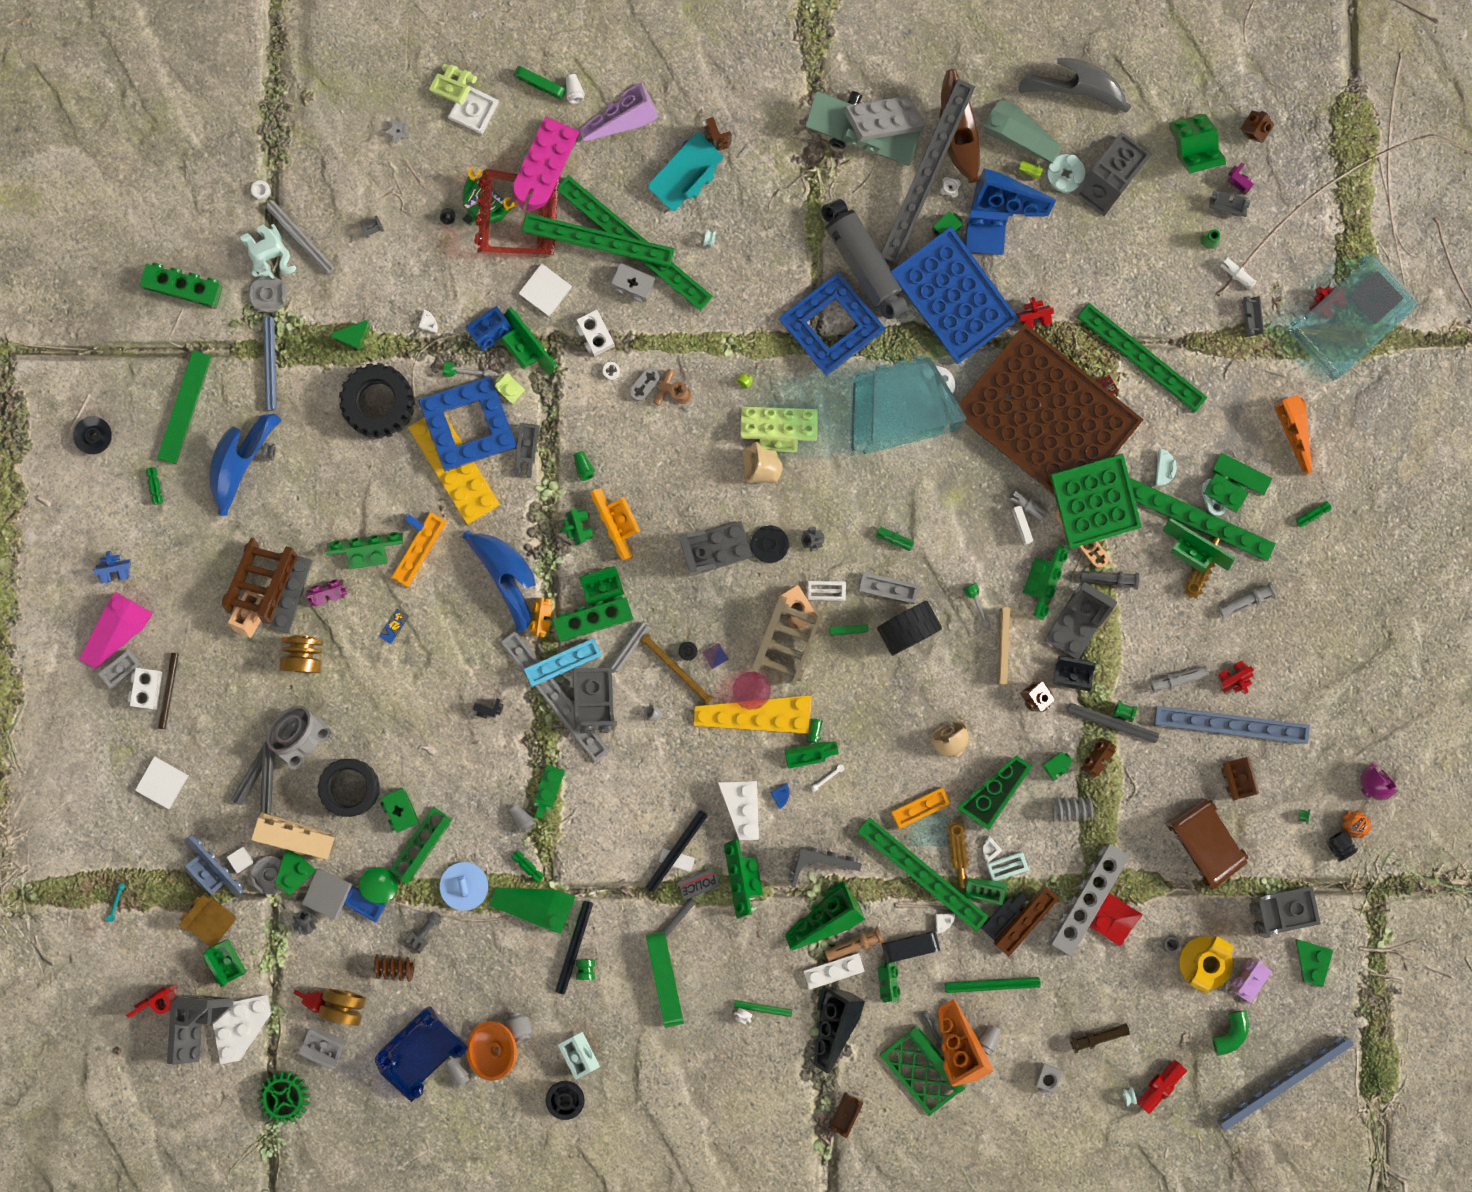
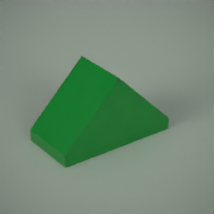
M367 320L333 332L331 335L335 341L360 351L371 326Z

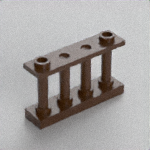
M251 537L249 543L244 547L243 557L228 592L223 596L222 606L229 614H231L234 606L257 612V616L263 623L270 624L298 556L293 548L287 546L281 554L261 549L255 538ZM256 555L279 561L274 571L254 566L252 563ZM248 572L269 577L272 580L270 585L265 588L247 583L245 579ZM241 589L264 595L262 604L258 605L237 599Z

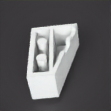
M757 781L718 782L739 840H759Z

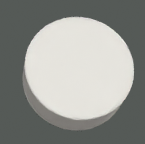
M258 180L252 184L251 194L255 199L265 200L270 196L271 189L265 181Z

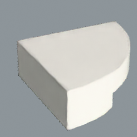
M424 309L418 328L437 334L438 324L436 319L429 311Z
M990 836L986 838L983 844V856L986 862L989 863L1002 849Z
M954 913L935 914L937 934L943 933L950 928L955 919Z

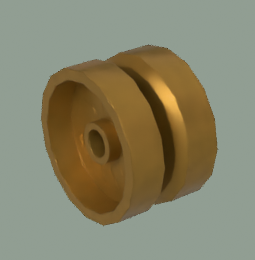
M325 988L322 999L329 1004L320 1006L318 1016L332 1022L359 1026L362 1014L353 1009H363L367 998L346 990Z

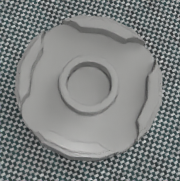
M270 276L258 277L250 286V302L260 312H277L287 301V288L276 276L273 279Z
M265 856L258 859L253 865L251 882L259 892L264 894L280 892L274 883L282 862L281 858Z

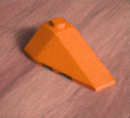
M1296 395L1280 401L1274 408L1305 476L1312 472L1307 413L1305 410L1306 403L1303 398Z
M953 999L939 1007V1025L943 1039L942 1051H944L945 1058L943 1064L951 1086L978 1081L993 1072L985 1051L956 1000Z

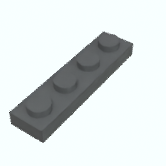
M301 556L297 557L276 607L270 628L290 634L313 560Z

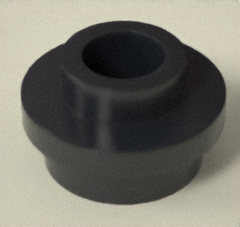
M692 642L682 643L678 650L679 656L685 661L693 660L698 652L696 645ZM686 648H690L692 650V653L690 655H686L684 653V650Z

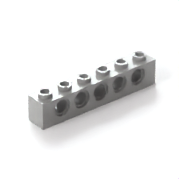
M1111 844L1101 847L1098 852L1100 857L1096 863L1093 862L1088 869L1089 876L1087 879H1083L1078 887L1080 889L1078 895H1074L1068 904L1071 907L1067 913L1064 912L1060 917V926L1057 930L1054 929L1049 936L1051 940L1049 944L1071 957L1130 857ZM1106 860L1112 863V867L1108 871L1103 869V863ZM1096 877L1102 879V885L1098 888L1093 885V880ZM1087 893H1090L1093 898L1090 904H1085L1083 901V897ZM1077 910H1081L1083 913V917L1079 921L1074 919V913ZM1067 927L1073 929V935L1069 938L1064 936V930Z

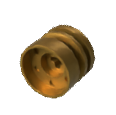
M301 635L282 637L283 643H290L291 645L290 647H281V650L290 652V656L280 658L281 671L321 673L322 661L314 659L313 654L322 653V650L314 649V645L322 646L323 640Z

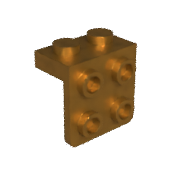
M204 894L202 897L199 895L193 901L192 905L194 907L190 912L186 911L180 918L182 922L179 924V927L184 931L190 930L211 947L221 940L236 921V916L214 898Z

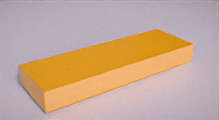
M943 787L890 813L898 829H901L951 805Z

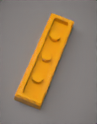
M431 512L428 514L423 523L424 527L421 531H418L393 573L392 579L406 587L410 586L447 521Z

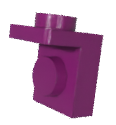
M1241 162L1238 167L1234 165L1228 173L1231 177L1227 182L1246 195L1254 183L1251 182L1248 176L1239 174L1245 165Z

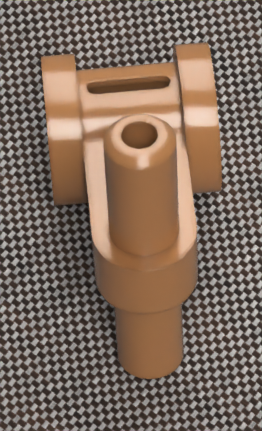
M671 369L667 370L663 381L660 382L657 388L659 391L654 400L655 405H661L666 393L670 394L680 404H686L691 400L692 393L682 382L670 384L675 373Z

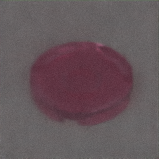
M754 671L745 672L735 680L733 697L742 708L749 710L759 709L769 701L771 695L770 683L761 673Z

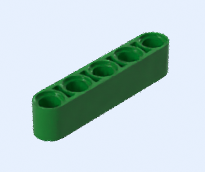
M665 931L646 934L664 1027L684 1024Z

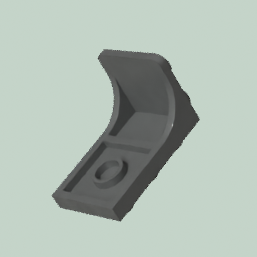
M573 668L575 731L580 730V734H588L593 730H599V733H610L617 726L613 711L612 668Z
M808 846V850L800 848L799 852L795 851L793 863H796L795 869L790 871L788 881L791 882V887L796 888L800 871L811 862H824L860 871L862 864L858 862V858L846 855V858L843 859L839 858L838 853L827 851V854L820 853L821 849Z
M1313 886L1251 898L1252 903H1249L1251 914H1254L1256 920L1253 923L1254 930L1260 937L1270 938L1273 934L1321 924Z

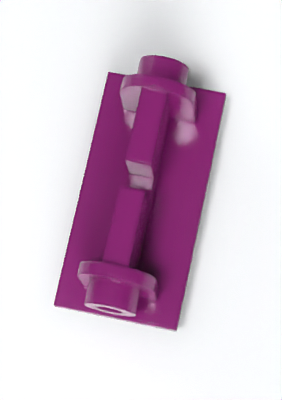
M338 579L329 581L327 585H314L306 591V598H308L310 606L314 605L315 607L328 603L327 595H329L331 601L344 598L347 595L346 588H342L344 587V580L338 581Z

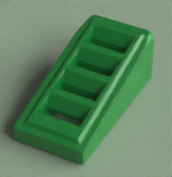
M968 878L965 897L1003 905L1008 883ZM973 885L976 886V892H972ZM981 887L984 888L983 893H980ZM989 889H992L991 894H988Z

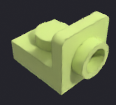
M509 373L505 376L503 374L500 375L495 381L496 390L512 405L525 392V389Z

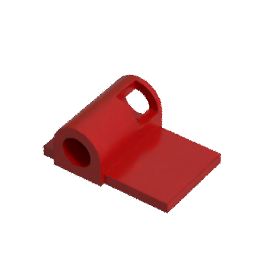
M176 985L169 988L164 986L149 996L150 1000L145 998L134 1005L135 1009L126 1015L127 1018L137 1015L149 1006L157 1014H164L170 1011L171 1003L177 998L174 990L178 987ZM163 999L166 1001V1006L163 1005Z

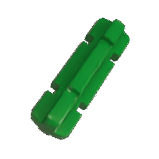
M155 467L147 468L146 476L149 477L147 481L150 494L152 495V504L159 505L163 503V499L160 495L161 488L159 478L156 477L158 473Z
M1325 501L1320 506L1305 513L1304 516L1301 515L1296 518V523L1299 527H1303L1308 522L1310 523L1319 518L1323 513L1332 510L1330 503Z
M516 851L511 858L516 863L518 862L519 866L529 876L531 875L536 883L540 882L544 875L537 871V868L527 858H524L520 851Z

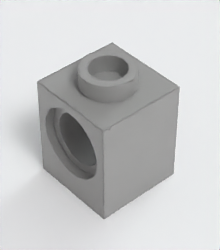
M1041 1063L1034 1083L1036 1087H1039L1038 1091L1048 1095L1050 1092L1055 1093L1062 1070ZM1045 1075H1052V1082L1046 1085L1043 1083Z

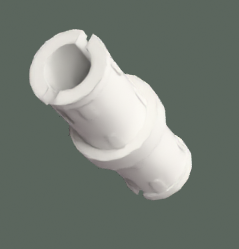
M1229 257L1220 265V267L1233 276L1232 279L1234 281H1239L1248 290L1257 282L1244 271L1243 267L1236 265Z

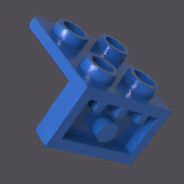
M970 210L966 247L970 253L1004 254L1008 213Z

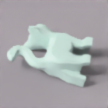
M264 224L257 228L258 233L264 236V239L257 243L248 233L240 237L242 244L248 247V254L253 262L251 273L254 277L270 276L272 279L275 278L270 265L266 261L282 255V258L279 262V269L282 273L291 274L296 270L295 265L291 267L286 266L290 258L289 251L284 247L281 235L274 224L271 225L270 229Z

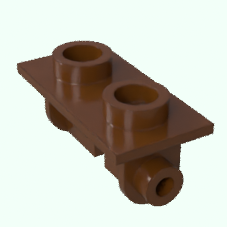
M1102 738L1096 743L1090 756L1084 760L1081 770L1089 773L1093 778L1099 776L1106 766L1101 762L1102 759L1109 762L1116 752V746L1111 741Z

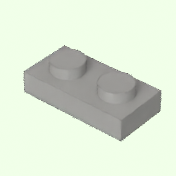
M128 650L98 674L107 686L112 689L134 672L136 668L142 666V664L132 651Z

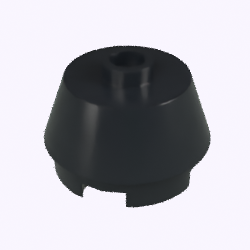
M559 1081L553 1084L546 1094L547 1109L557 1119H573L580 1114L584 1107L585 1098L583 1091L574 1082Z

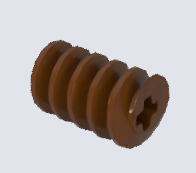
M378 954L375 955L373 972L377 979H380L383 974L385 980H388L391 975L392 980H396L397 976H399V980L403 981L406 976L408 982L412 981L415 971V958L410 963L409 957L403 962L401 956L395 961L392 955L390 960L387 961L386 955H383L381 960H379Z

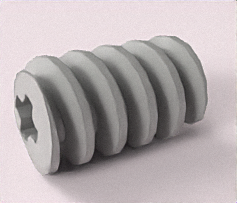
M1079 797L1077 802L1075 798H1071L1070 802L1067 798H1063L1062 803L1060 798H1055L1052 804L1053 822H1055L1057 816H1059L1061 822H1063L1064 816L1067 817L1068 822L1071 821L1072 816L1075 817L1076 822L1079 821L1080 816H1082L1084 822L1090 816L1092 822L1093 804L1091 798L1087 797L1085 803L1082 797Z

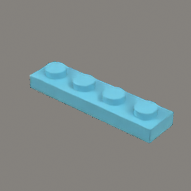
M593 638L525 668L524 672L532 688L573 668L601 657L602 654Z

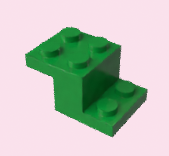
M1196 114L1191 118L1177 119L1175 122L1169 123L1170 131L1176 138L1177 158L1189 174L1226 165V158L1219 150L1218 130L1206 114Z

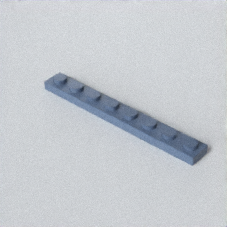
M1156 706L1154 725L1301 744H1308L1310 725L1165 706Z
M1346 1036L1336 1038L1332 1042L1333 1045L1328 1048H1321L1316 1052L1317 1055L1315 1057L1303 1060L1300 1063V1067L1288 1070L1284 1074L1285 1077L1280 1080H1273L1268 1084L1269 1087L1267 1089L1255 1092L1252 1095V1099L1247 1102L1246 1100L1242 1101L1236 1106L1237 1109L1222 1114L1220 1116L1221 1119L1217 1123L1224 1131L1228 1130L1352 1047L1354 1044L1351 1039Z

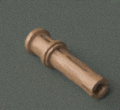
M878 927L866 934L860 933L858 938L825 950L828 961L830 962L862 948L868 950L870 946L878 943L883 944L884 941Z

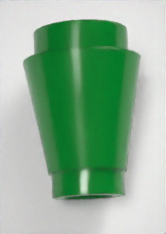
M1216 229L1206 231L1201 236V243L1207 249L1216 248L1220 242V232Z
M584 451L575 453L573 456L577 477L581 481L592 479L595 476V469Z

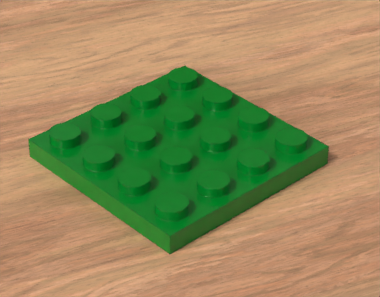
M1124 454L1114 455L1050 474L1069 549L1142 528Z

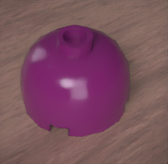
M1372 762L1363 770L1360 776V782L1363 786L1361 791L1367 798L1372 797L1379 801L1387 800L1399 790L1394 789L1396 785L1384 770L1378 771L1376 769L1378 765Z

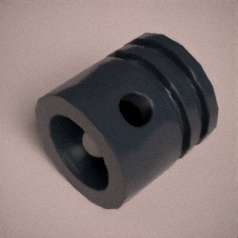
M1346 830L1338 832L1326 841L1332 853H1335L1334 856L1338 862L1349 858L1358 851L1357 848H1354L1356 845L1352 844L1353 841Z

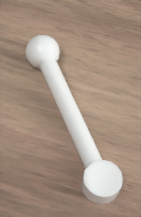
M841 764L838 765L837 769L830 773L827 777H825L819 783L813 784L811 786V790L813 792H816L818 790V787H820L822 784H824L838 772H843L845 769L844 766Z

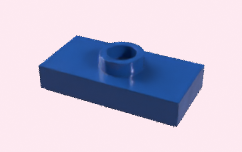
M354 886L351 887L344 902V905L377 923L386 905L369 902L360 895L359 889Z

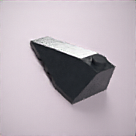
M823 985L818 1001L817 1010H820V1020L816 1025V1028H819V1036L815 1042L814 1065L825 1073H830L860 1020L865 1001L853 993Z

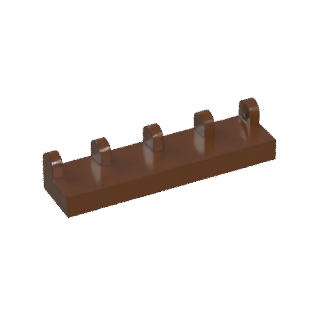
M1043 885L995 940L994 944L1009 957L1060 898L1047 886Z

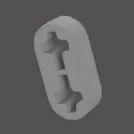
M646 369L632 386L630 393L635 401L645 400L658 384L659 373L655 369ZM652 373H654V378L656 380H650L649 383L646 384L645 382L648 379L646 375H651ZM642 386H645L642 391L644 395L636 397L634 390H639Z

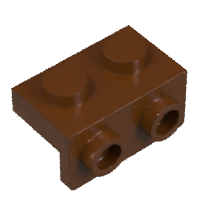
M714 117L706 119V126H704L706 139L711 141L713 147L719 151L727 149L732 142L731 131L719 134Z
M1249 756L1223 763L1221 768L1222 775L1227 779V792L1233 801L1259 794Z

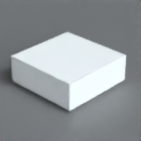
M245 847L240 848L227 857L236 873H240L255 863Z

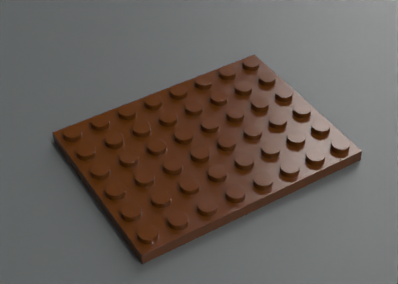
M1026 324L1020 328L952 411L954 415L1054 496L1050 474L1114 456L1144 420ZM1005 394L1011 395L1012 398L1007 399Z

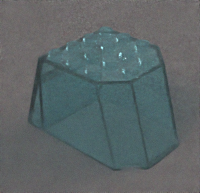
M924 355L913 358L914 361L906 363V360L895 362L894 366L887 367V365L876 367V370L870 373L856 375L851 384L850 456L857 455L856 451H863L864 454H869L961 429L967 420L966 415L931 357L925 358Z

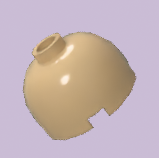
M962 721L952 722L953 726L948 728L947 725H943L931 734L932 739H930V742L936 752L943 756L953 757L963 754V750L966 749L969 743V734Z

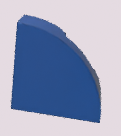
M407 513L403 518L405 522L417 530L421 531L424 527V524Z
M787 783L770 792L779 809L784 807L789 798V786Z

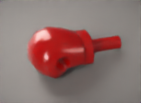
M296 989L293 994L302 998L301 1004L313 1013H319L320 1006L326 1003L322 999L323 993L315 990L313 993L308 991L306 994Z

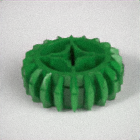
M284 1071L280 1072V1077L275 1072L272 1074L273 1079L268 1076L266 1078L267 1083H261V1087L265 1090H258V1094L263 1095V1097L257 1098L258 1102H263L259 1109L265 1107L266 1111L262 1115L265 1116L269 1113V1121L276 1117V1124L280 1123L281 1118L284 1125L288 1123V1118L293 1123L295 1122V1117L298 1119L302 1117L300 1112L305 1113L307 1111L303 1105H310V1102L305 1100V1098H309L311 1094L304 1093V1091L309 1089V1086L302 1087L305 1080L303 1079L298 1082L299 1075L296 1074L292 1078L291 1071L288 1072L287 1077ZM278 1082L289 1083L284 1090L272 1087ZM294 1087L298 1092L299 1102H296V1099L292 1096ZM269 1092L276 1100L274 1108L269 1101ZM287 1092L286 1095H287L288 1097H286V1098H288V1100H285L284 1102L281 1103V1099H280V1098H282V1097H280V1095H283L284 1093ZM284 1105L295 1108L294 1111L289 1113L279 1112Z

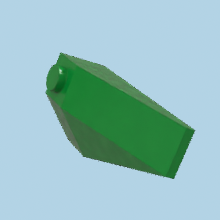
M496 887L489 906L561 934L576 896L555 889Z

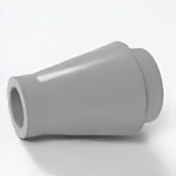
M517 804L508 811L518 830L524 834L536 825L534 818Z
M990 1025L989 1029L978 1040L986 1055L989 1056L995 1050L1001 1031L993 1025Z
M455 1058L445 1063L451 1082L457 1089L470 1081L469 1074Z

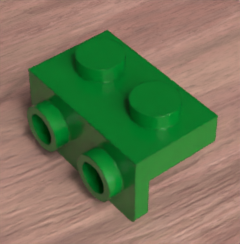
M1215 473L1212 475V479L1203 494L1237 513L1249 493L1245 491L1246 488L1241 484H1233L1228 481L1229 478L1226 475Z
M616 566L606 567L600 571L586 573L584 576L579 577L587 605L624 594Z
M229 939L209 947L202 954L205 964L211 969L213 978L219 983L220 987L225 986L228 982L247 972Z

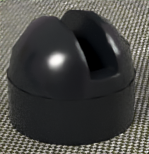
M444 208L440 213V221L446 225L452 224L455 221V211L451 208Z

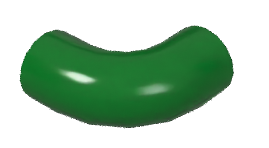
M1247 1010L1228 1013L1229 1031L1224 1035L1212 1037L1216 1056L1231 1053L1245 1042L1249 1032Z

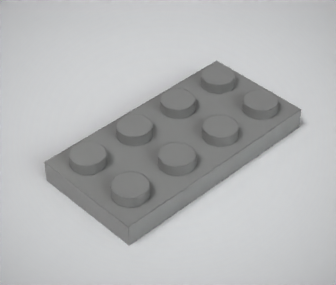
M910 96L850 105L844 109L859 141L922 131L925 127Z

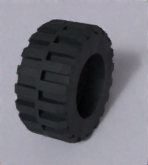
M370 363L366 364L364 368L361 366L356 368L357 371L354 374L350 373L347 376L349 379L343 382V390L339 392V398L341 399L339 406L344 419L355 431L369 438L382 439L384 436H393L395 432L399 433L403 430L402 427L409 423V417L414 412L413 405H415V399L409 382L395 368L385 366L382 363H377V365ZM384 384L394 394V406L384 417L370 418L360 408L359 400L361 394L371 385Z

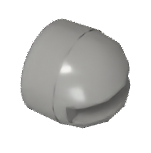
M649 705L646 708L645 718L647 720L657 721L661 717V710L657 706Z

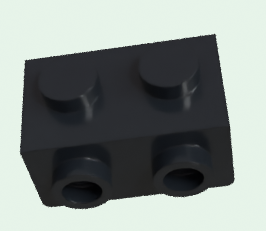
M1058 656L1054 667L1053 685L1090 692L1096 663L1086 659L1078 660L1069 656Z

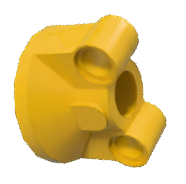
M1217 935L1215 937L1198 936L1188 941L1182 948L1179 956V970L1184 980L1204 994H1207L1209 990L1222 986L1229 979L1233 969L1231 952L1234 945ZM1209 956H1214L1217 960V968L1212 973H1207L1203 968V961Z

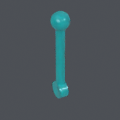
M123 883L117 885L118 891L110 915L106 917L108 922L115 920L116 906L121 891L125 888Z

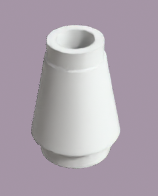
M575 74L566 76L567 100L571 104L583 102L585 93Z

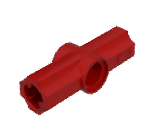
M1173 1059L1161 1074L1159 1073L1152 1079L1148 1085L1149 1088L1137 1100V1104L1150 1114L1162 1099H1166L1173 1092L1175 1084L1183 1077L1187 1070L1178 1061Z

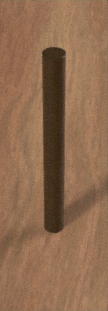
M171 652L158 725L159 729L166 730L179 657L178 653Z

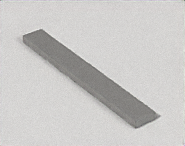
M515 630L500 641L523 672L525 668L540 662ZM553 678L535 686L594 762H597L610 751L594 730L588 734H580V730L575 731L574 704Z

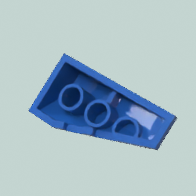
M984 168L976 184L971 210L1008 213V216H1013V214L1049 216L1056 199L1002 173Z

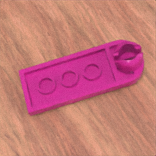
M545 116L513 185V195L521 209H523L525 200L531 191L533 193L527 204L526 211H533L548 203L578 139L579 130Z

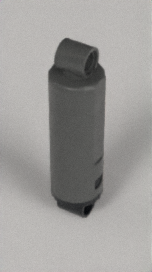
M837 199L823 205L821 208L822 217L825 221L829 222L825 229L872 306H881V313L886 319H893L907 311V303L902 296H898L902 292V287L892 275L890 267L855 210L848 211V207L842 199Z

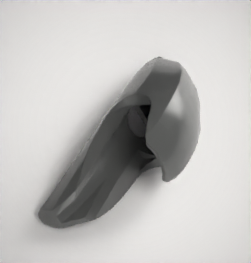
M1057 58V64L1072 69L1077 73L1069 81L1028 75L1019 84L1020 93L1051 91L1093 97L1125 113L1131 108V105L1126 102L1125 94L1119 83L1108 72L1092 63L1079 59Z

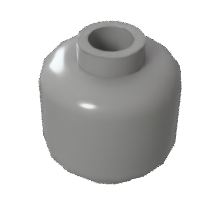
M520 1013L510 1015L509 1020L505 1023V1026L512 1033L516 1044L529 1040V1036L533 1033L529 1018L524 1015L521 1016Z

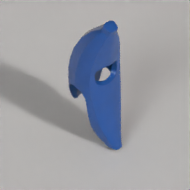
M266 414L260 416L238 450H236V446L240 436V429L232 426L222 435L214 451L209 472L210 489L214 502L218 507L219 515H228V510L249 464L267 436L282 421L278 415Z
M470 530L464 532L463 538L484 564L499 589L513 617L517 632L526 630L532 615L516 584L515 578L525 588L536 586L535 577L529 565L518 551L503 540L487 534H473Z

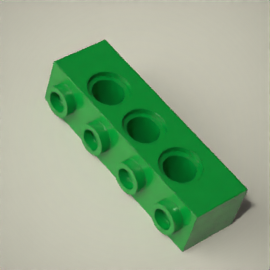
M154 262L152 265L145 264L139 285L143 289L217 309L223 289L218 280L209 277L207 280L200 278V275L189 272V275L182 274L181 270L172 267L170 270L164 269L163 265ZM166 275L168 277L167 281L160 284V278ZM185 280V281H186L185 287L182 288V289H179V288H178V283H179L180 281ZM203 285L204 291L197 294V287Z
M622 595L611 598L612 601L605 604L604 601L593 603L592 608L586 609L584 606L574 609L575 613L569 615L567 612L557 614L553 622L559 642L568 641L634 620L627 597L623 598ZM609 607H614L617 611L616 615L612 618L606 616V610ZM596 613L598 615L597 622H588V615ZM574 618L580 621V625L576 629H572L569 626L570 620Z

